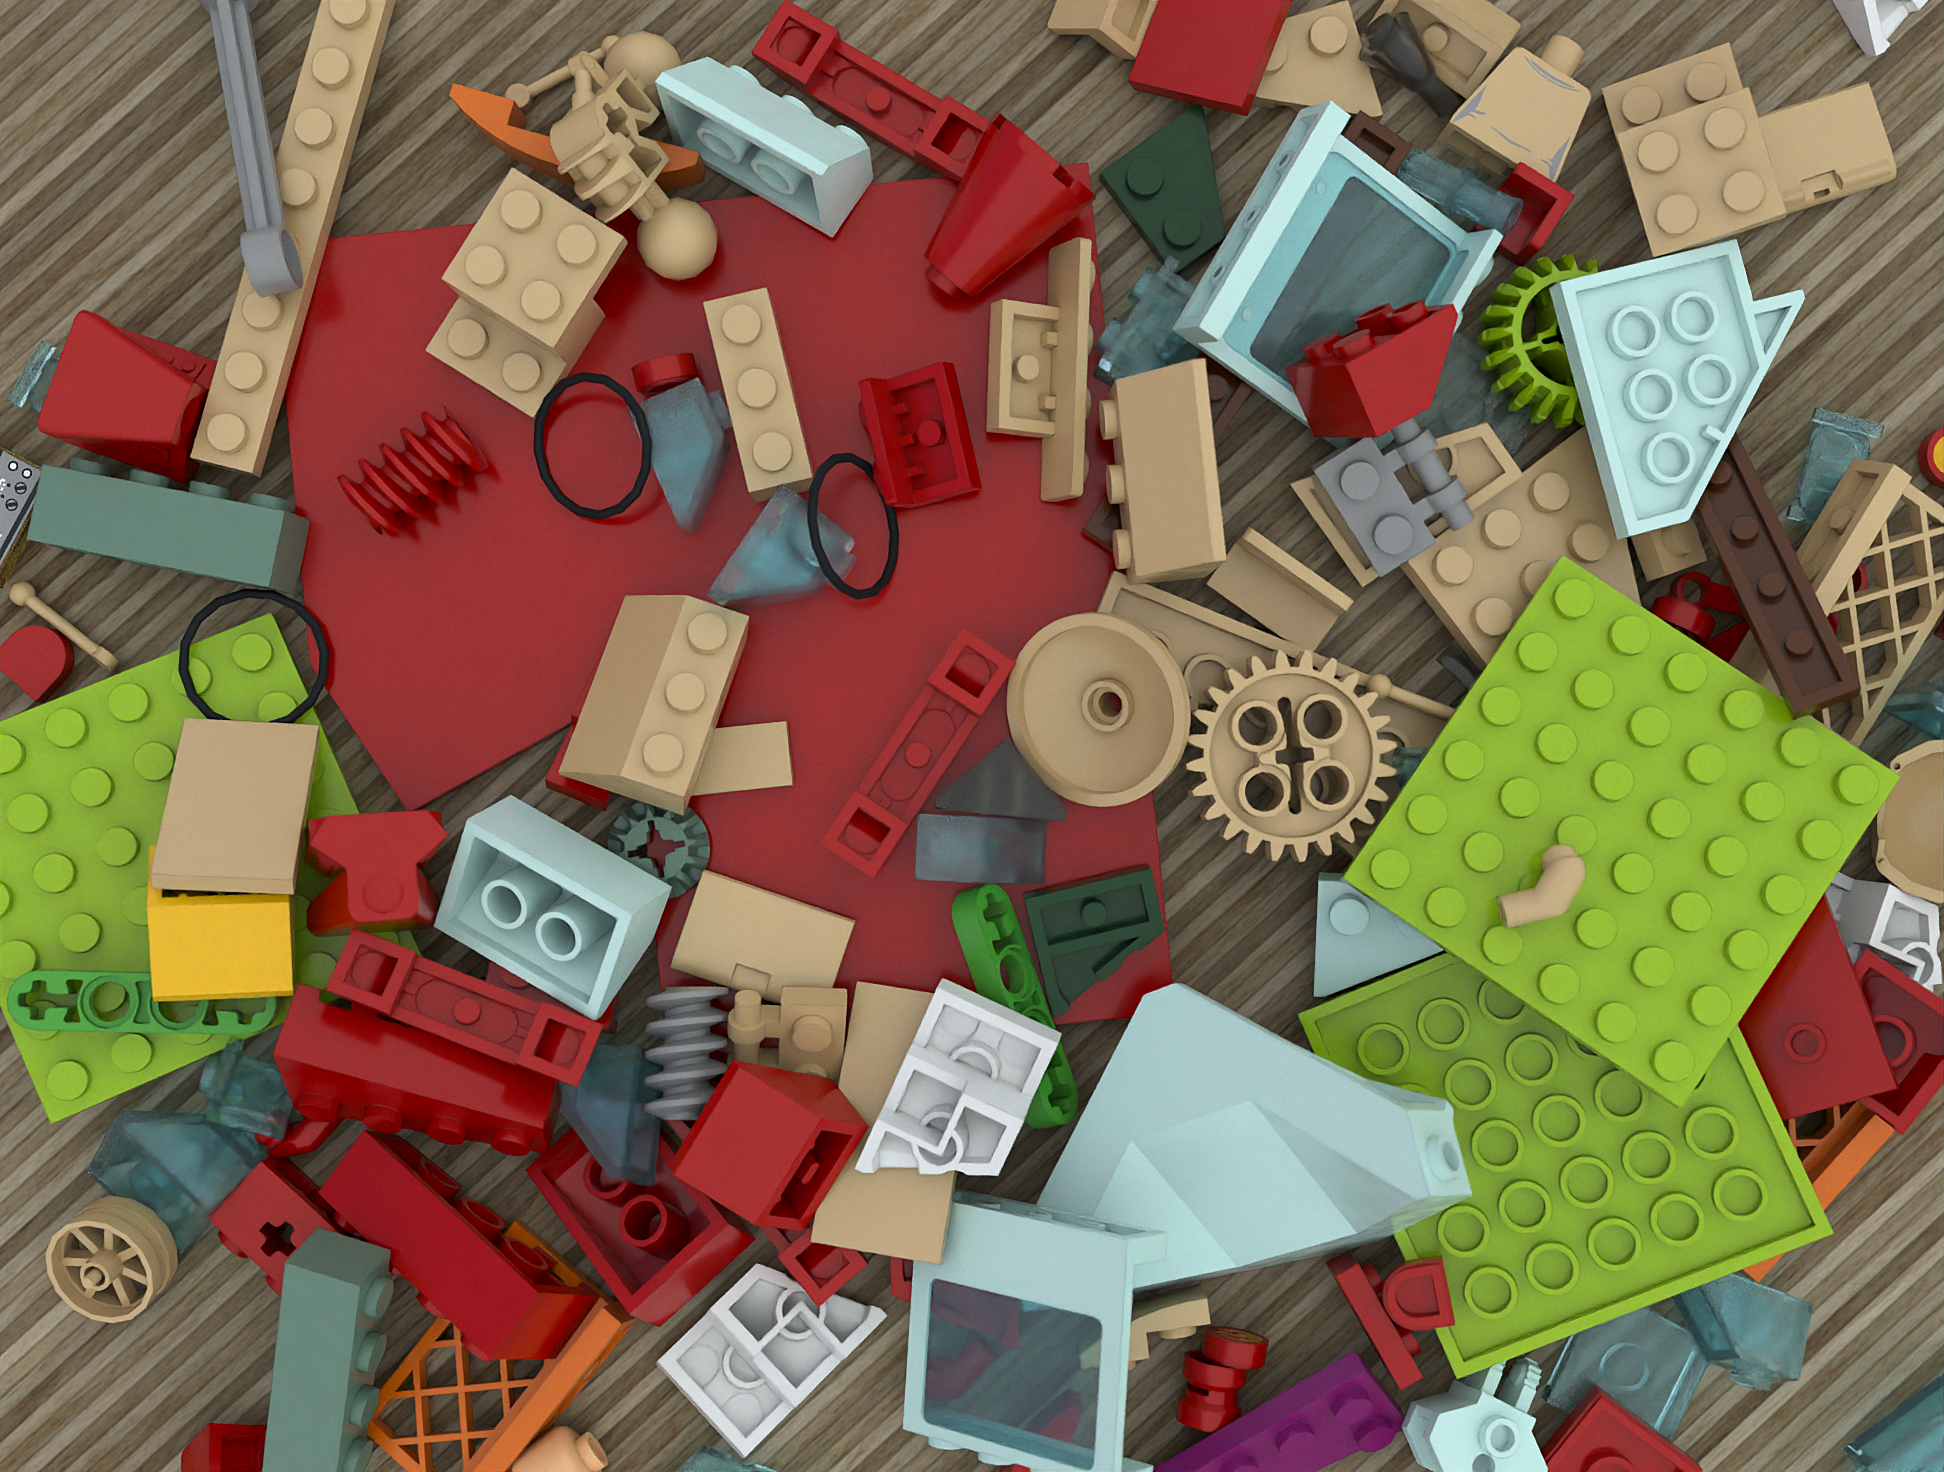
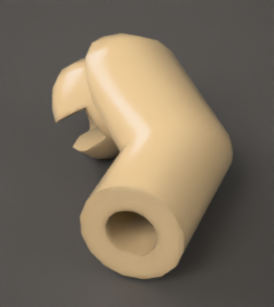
M1556 844L1549 847L1542 854V868L1544 872L1535 888L1497 896L1498 912L1506 929L1558 917L1566 912L1586 880L1585 862L1578 857L1574 848L1565 844Z

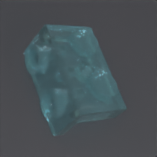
M1169 255L1159 272L1148 266L1127 297L1136 306L1125 323L1113 317L1096 343L1093 350L1101 354L1102 358L1093 376L1108 386L1112 387L1117 379L1195 359L1200 349L1172 330L1196 287L1175 274L1180 264L1179 260Z

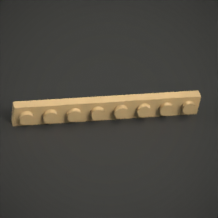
M321 0L275 159L286 227L291 234L299 255L303 273V287L267 297H260L250 281L246 267H244L190 458L199 463L258 478L261 477L396 0Z

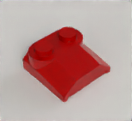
M1866 948L1853 967L1899 1088L1857 1101L1874 1112L1896 1132L1904 1135L1944 1085V999Z

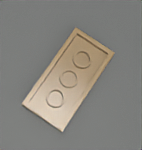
M857 981L838 1088L869 1125V1128L815 1213L810 1242L942 1265L958 1171L952 1170L943 1174H919L918 1168L879 1167L874 1173H863L855 1169L934 993Z

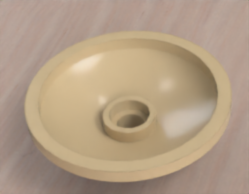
M1084 612L1050 623L1026 643L1015 661L1017 663L1010 674L1006 698L1007 717L1010 732L1020 756L1031 772L1045 786L1058 795L1079 804L1110 807L1126 804L1141 798L1160 786L1170 776L1180 761L1187 744L1191 721L1190 701L1186 683L1178 664L1169 650L1155 635L1140 624L1116 614ZM1111 692L1116 693L1121 699L1122 709L1120 712L1115 711L1110 706L1109 695Z

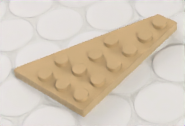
M1586 425L1523 471L1524 476L1473 510L1472 513L1475 518L1472 522L1455 531H1452L1449 527L1435 538V544L1400 565L1401 569L1480 672L1557 559L1562 555L1641 606L1627 539L1617 540Z

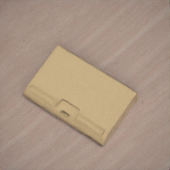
M1869 82L1859 83L1758 116L1787 215L1891 182L1896 178L1897 171L1894 156Z
M704 869L684 924L671 968L738 991L744 989L755 990L761 995V999L781 1005L782 986L834 987L856 920Z

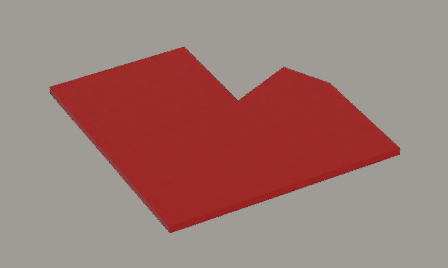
M1088 162L1061 165L1072 177L1077 178L1091 191ZM949 177L870 184L833 238L758 195L696 201L698 205L709 213L718 230L717 248L713 262L696 277L680 281L660 276L646 266L637 248V231L640 221L630 208L614 219L603 223L624 236L628 244L593 298L606 316L567 377L581 372L609 376L628 389L645 414L652 439L651 471L641 495L623 513L602 520L577 516L555 500L541 479L534 455V419L425 351L459 297L441 278L475 224L328 238L285 389L296 515L311 520L301 565L304 607L319 622L329 648L328 679L324 685L407 811H417L429 806L570 727L572 724L571 713L596 661H601L625 595H688L749 616L747 641L715 728L787 721L794 778L793 786L690 797L687 806L701 818L709 835L710 857L706 870L856 920L833 987L847 989L844 1046H846L857 981L935 993L941 979L944 978L977 993L954 928L952 904L955 896L962 890L984 884L994 883L1007 893L1049 1007L1023 894L1148 864L1151 868L1165 931L1142 950H1136L1129 954L1123 960L1122 966L1103 982L1100 980L1096 981L1070 1003L1071 1008L1061 1016L1053 1017L1055 1025L1130 1018L1133 1017L1144 994L1173 984L1153 791L1126 804L1097 807L1068 800L1045 786L1023 761L1010 732L1006 706L1010 674L874 879L819 844L854 789H857L926 685L927 679L962 627L1016 661L1026 643L1045 626L1070 615L1096 612L1111 572L1117 571L1127 575L1126 568H1116L1112 552L1081 532L1107 493L1106 466L1115 464L1113 439L1103 440L1099 420L1100 400H1108L1111 379L1093 204L977 295L971 297L962 290L955 299L925 275L932 264L924 257L925 251L959 184V181ZM586 212L588 215L592 216L597 220L595 216L596 212ZM1081 237L1091 240V260L1095 265V282L1090 292L1089 324L1093 330V344L1088 355L1087 388L1091 395V408L1085 422V452L1089 460V470L1086 481L1083 484V493L1080 497L1049 502L1041 500L1043 438L986 431L991 303L1001 299L1047 306L1049 252L1055 246ZM767 287L774 305L814 474L817 468L833 454L853 453L869 462L872 466L876 462L870 434L863 427L859 416V403L861 401L859 381L870 377L887 380L941 361L954 363L982 488L917 508L895 507L899 531L897 563L890 582L877 596L856 600L839 592L822 572L811 545L807 521L809 490L758 503L749 494L703 302ZM671 354H694L699 378L694 384L678 390L653 395H642L636 391L631 368L636 364ZM582 382L566 388L552 403L544 423L543 452L551 477L566 497L580 507L602 510L617 505L632 491L641 470L642 440L636 418L621 396L604 384ZM444 404L479 446L486 458L488 467L480 473L462 463L467 483L464 486L458 488L442 478L447 496L440 504L421 494L426 514L420 519H416L401 510L406 529L397 535L380 526L383 532L381 535L355 509L341 489L337 477L344 474L359 484L363 482L364 479L358 465L360 459L364 458L381 468L385 464L378 446L384 442L399 452L404 451L405 446L399 430L405 426L422 437L426 432L420 414L427 411L443 421L447 418L442 405ZM850 462L837 463L826 473L818 494L817 522L821 544L832 569L845 584L858 590L871 588L881 578L888 560L890 533L886 510L877 487L864 470ZM306 624L309 663L318 675L320 652L312 629ZM1111 692L1109 695L1110 706L1115 711L1120 712L1122 709L1121 699L1116 693ZM651 821L650 842L646 844L647 856L654 859L656 867H660L661 877H665L663 866H666L665 856L675 852V848L685 847L684 840L674 842L673 839L663 840L659 830L655 829L654 821ZM699 881L682 895L667 900L657 927L655 939L661 993L665 992L666 987H726L671 968V963ZM1001 962V979L1005 988L1009 990L1008 972ZM730 988V993L711 1000V1006L730 1012L735 1007V995L739 991ZM761 999V1005L781 1006L779 1004ZM728 1020L710 1026V1032L729 1039L727 1047L710 1053V1058L712 1059L728 1058V1055L734 1049V1042L728 1037ZM765 1037L760 1042V1048L779 1049V1038Z

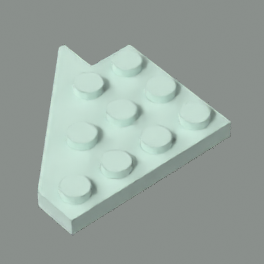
M1737 239L1562 281L1549 288L1617 540L1689 520L1805 300L1803 289L1753 301Z

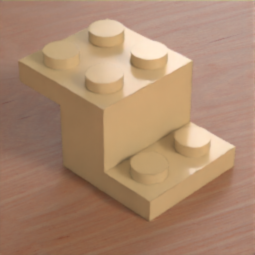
M1729 42L1601 88L1637 212L1640 213L1653 259L1681 253L1786 218L1787 211L1750 88L1742 87Z
M512 167L441 278L459 297L425 351L536 420L544 397L560 380L568 376L606 316L593 298L628 242L624 236Z

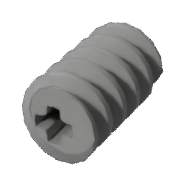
M666 987L665 992L646 999V1006L664 1013L665 1018L646 1025V1033L663 1039L664 1044L645 1051V1059L664 1066V1070L644 1078V1085L663 1092L662 1098L644 1104V1112L659 1117L662 1120H697L716 1089V1086L709 1084V1079L725 1074L728 1069L727 1064L710 1058V1053L727 1047L729 1039L710 1032V1026L728 1020L729 1012L711 1006V1000L730 993V988Z

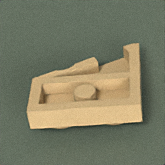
M1348 0L1285 19L1252 105L1269 108L1285 105L1299 113L1301 109L1332 100L1352 117H1355L1361 110L1379 122L1384 114Z

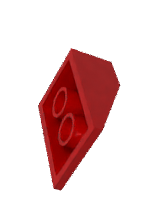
M620 1084L549 1148L548 1154H542L525 1171L627 1313L661 1327L749 1247L756 1238L736 1213L673 1175L668 1166L680 1147L651 1114L644 1112L643 1105L627 1087Z

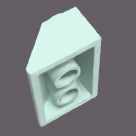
M705 57L663 71L655 81L675 146L699 152L704 165L832 238L874 179L870 147L867 146L859 134L843 125H837L834 128L816 118L803 102L793 96L784 95L781 98L761 87L758 80L751 73L739 66L731 65L728 68L710 57Z
M510 795L467 819L434 927L591 1020L596 1021L603 1015L652 942L672 886Z

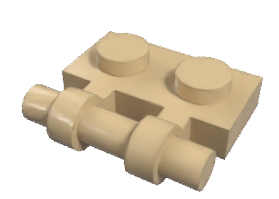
M782 986L781 1006L761 1005V995L755 990L744 989L739 991L735 995V1007L728 1015V1037L734 1042V1049L727 1058L728 1068L733 1060L830 1078L838 1087L844 1057L847 989ZM765 1037L779 1038V1049L760 1048V1042Z

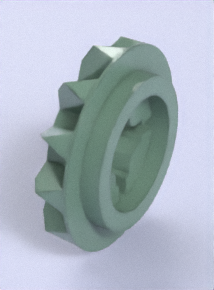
M639 801L624 809L608 832V850L672 886L668 899L682 895L690 890L700 880L702 872L707 868L710 857L709 835L701 818L688 806L683 816ZM651 821H654L655 829L659 830L663 840L673 839L674 842L684 840L685 847L675 848V852L665 856L666 866H663L665 877H661L660 867H656L653 858H642V855L633 857L632 855L633 850H638L640 846L650 842Z

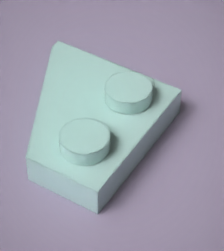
M1319 872L1314 997H1325L1444 951L1340 880L1343 873Z

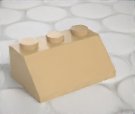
M1205 358L1192 359L1115 380L1108 392V400H1100L1099 403L1101 435L1103 440L1113 439L1115 459L1114 465L1106 466L1107 495L1110 504H1119L1122 529L1113 530L1112 542L1115 566L1117 569L1126 568L1128 585L1204 578L1227 561Z
M625 595L559 769V775L684 816L747 641L749 616L688 595Z

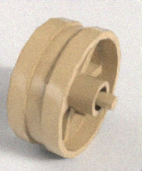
M112 1195L94 1199L82 1208L52 1236L45 1253L47 1274L56 1293L73 1310L92 1320L108 1323L131 1320L137 1316L169 1285L178 1267L177 1245L165 1222L152 1209L136 1200ZM96 1228L104 1229V1236ZM79 1240H80L89 1250L80 1249V1247H79ZM132 1279L146 1285L147 1289L137 1291Z

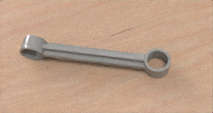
M198 0L211 18L247 232L241 233L240 245L248 276L260 297L300 289L303 287L302 267L296 246L286 227L249 15L257 6L259 0Z

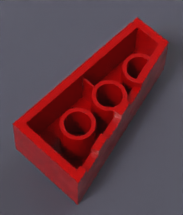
M301 983L297 984L273 1052V1057L293 1108L298 1110L300 1114L321 1122H332L337 1117L362 1121L368 1128L382 1133H398L401 1128L425 1132L431 1139L450 1145H460L465 1140L490 1144L496 1151L511 1156H525L529 1154V1151L548 1154L566 1084L509 1065L416 1028L394 1023L378 1015L377 1012L356 1003H352L351 1009L347 1010L319 1002L322 989Z
M364 1129L318 1192L336 1210L333 1214L334 1220L349 1233L358 1237H364L370 1244L391 1250L388 1271L398 1277L406 1278L420 1291L417 1295V1300L426 1310L437 1317L449 1319L463 1333L460 1337L463 1346L476 1357L488 1362L494 1359H556L601 1296L584 1282L579 1283L577 1287H569L551 1272L558 1264V1261L539 1246L532 1249L515 1238L503 1235L501 1231L508 1221L493 1209L468 1197H463L459 1200L456 1195L461 1190L462 1185L400 1135Z

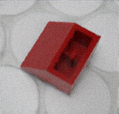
M1420 299L1409 302L1394 310L1390 303L1381 304L1358 315L1354 319L1357 328L1340 337L1338 332H1333L1306 344L1302 348L1305 357L1284 369L1314 437L1377 438L1431 407L1458 319V313L1454 304L1426 306L1424 300Z
M733 1060L668 1167L674 1176L754 1225L804 1231L868 1130L869 1125L830 1078Z

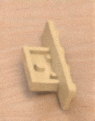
M1081 237L1055 246L1049 252L1047 306L1001 299L991 303L986 431L1043 438L1041 500L1049 502L1080 497L1083 493V484L1086 481L1089 470V460L1085 452V422L1091 408V395L1087 388L1088 355L1093 344V330L1089 324L1090 292L1095 282V265L1091 260L1092 242L1090 239Z

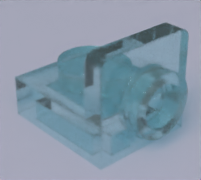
M230 1035L222 1056L210 1055L200 1080L199 1092L208 1094L206 1120L283 1140L295 1109L278 1067L273 1064L243 1057L244 1038Z

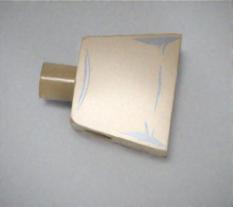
M1561 35L1552 36L1539 57L1522 47L1516 46L1454 113L1440 133L1437 141L1501 182L1505 180L1519 162L1525 163L1551 181L1556 182L1592 97L1588 88L1571 78L1584 58L1583 49L1573 40Z

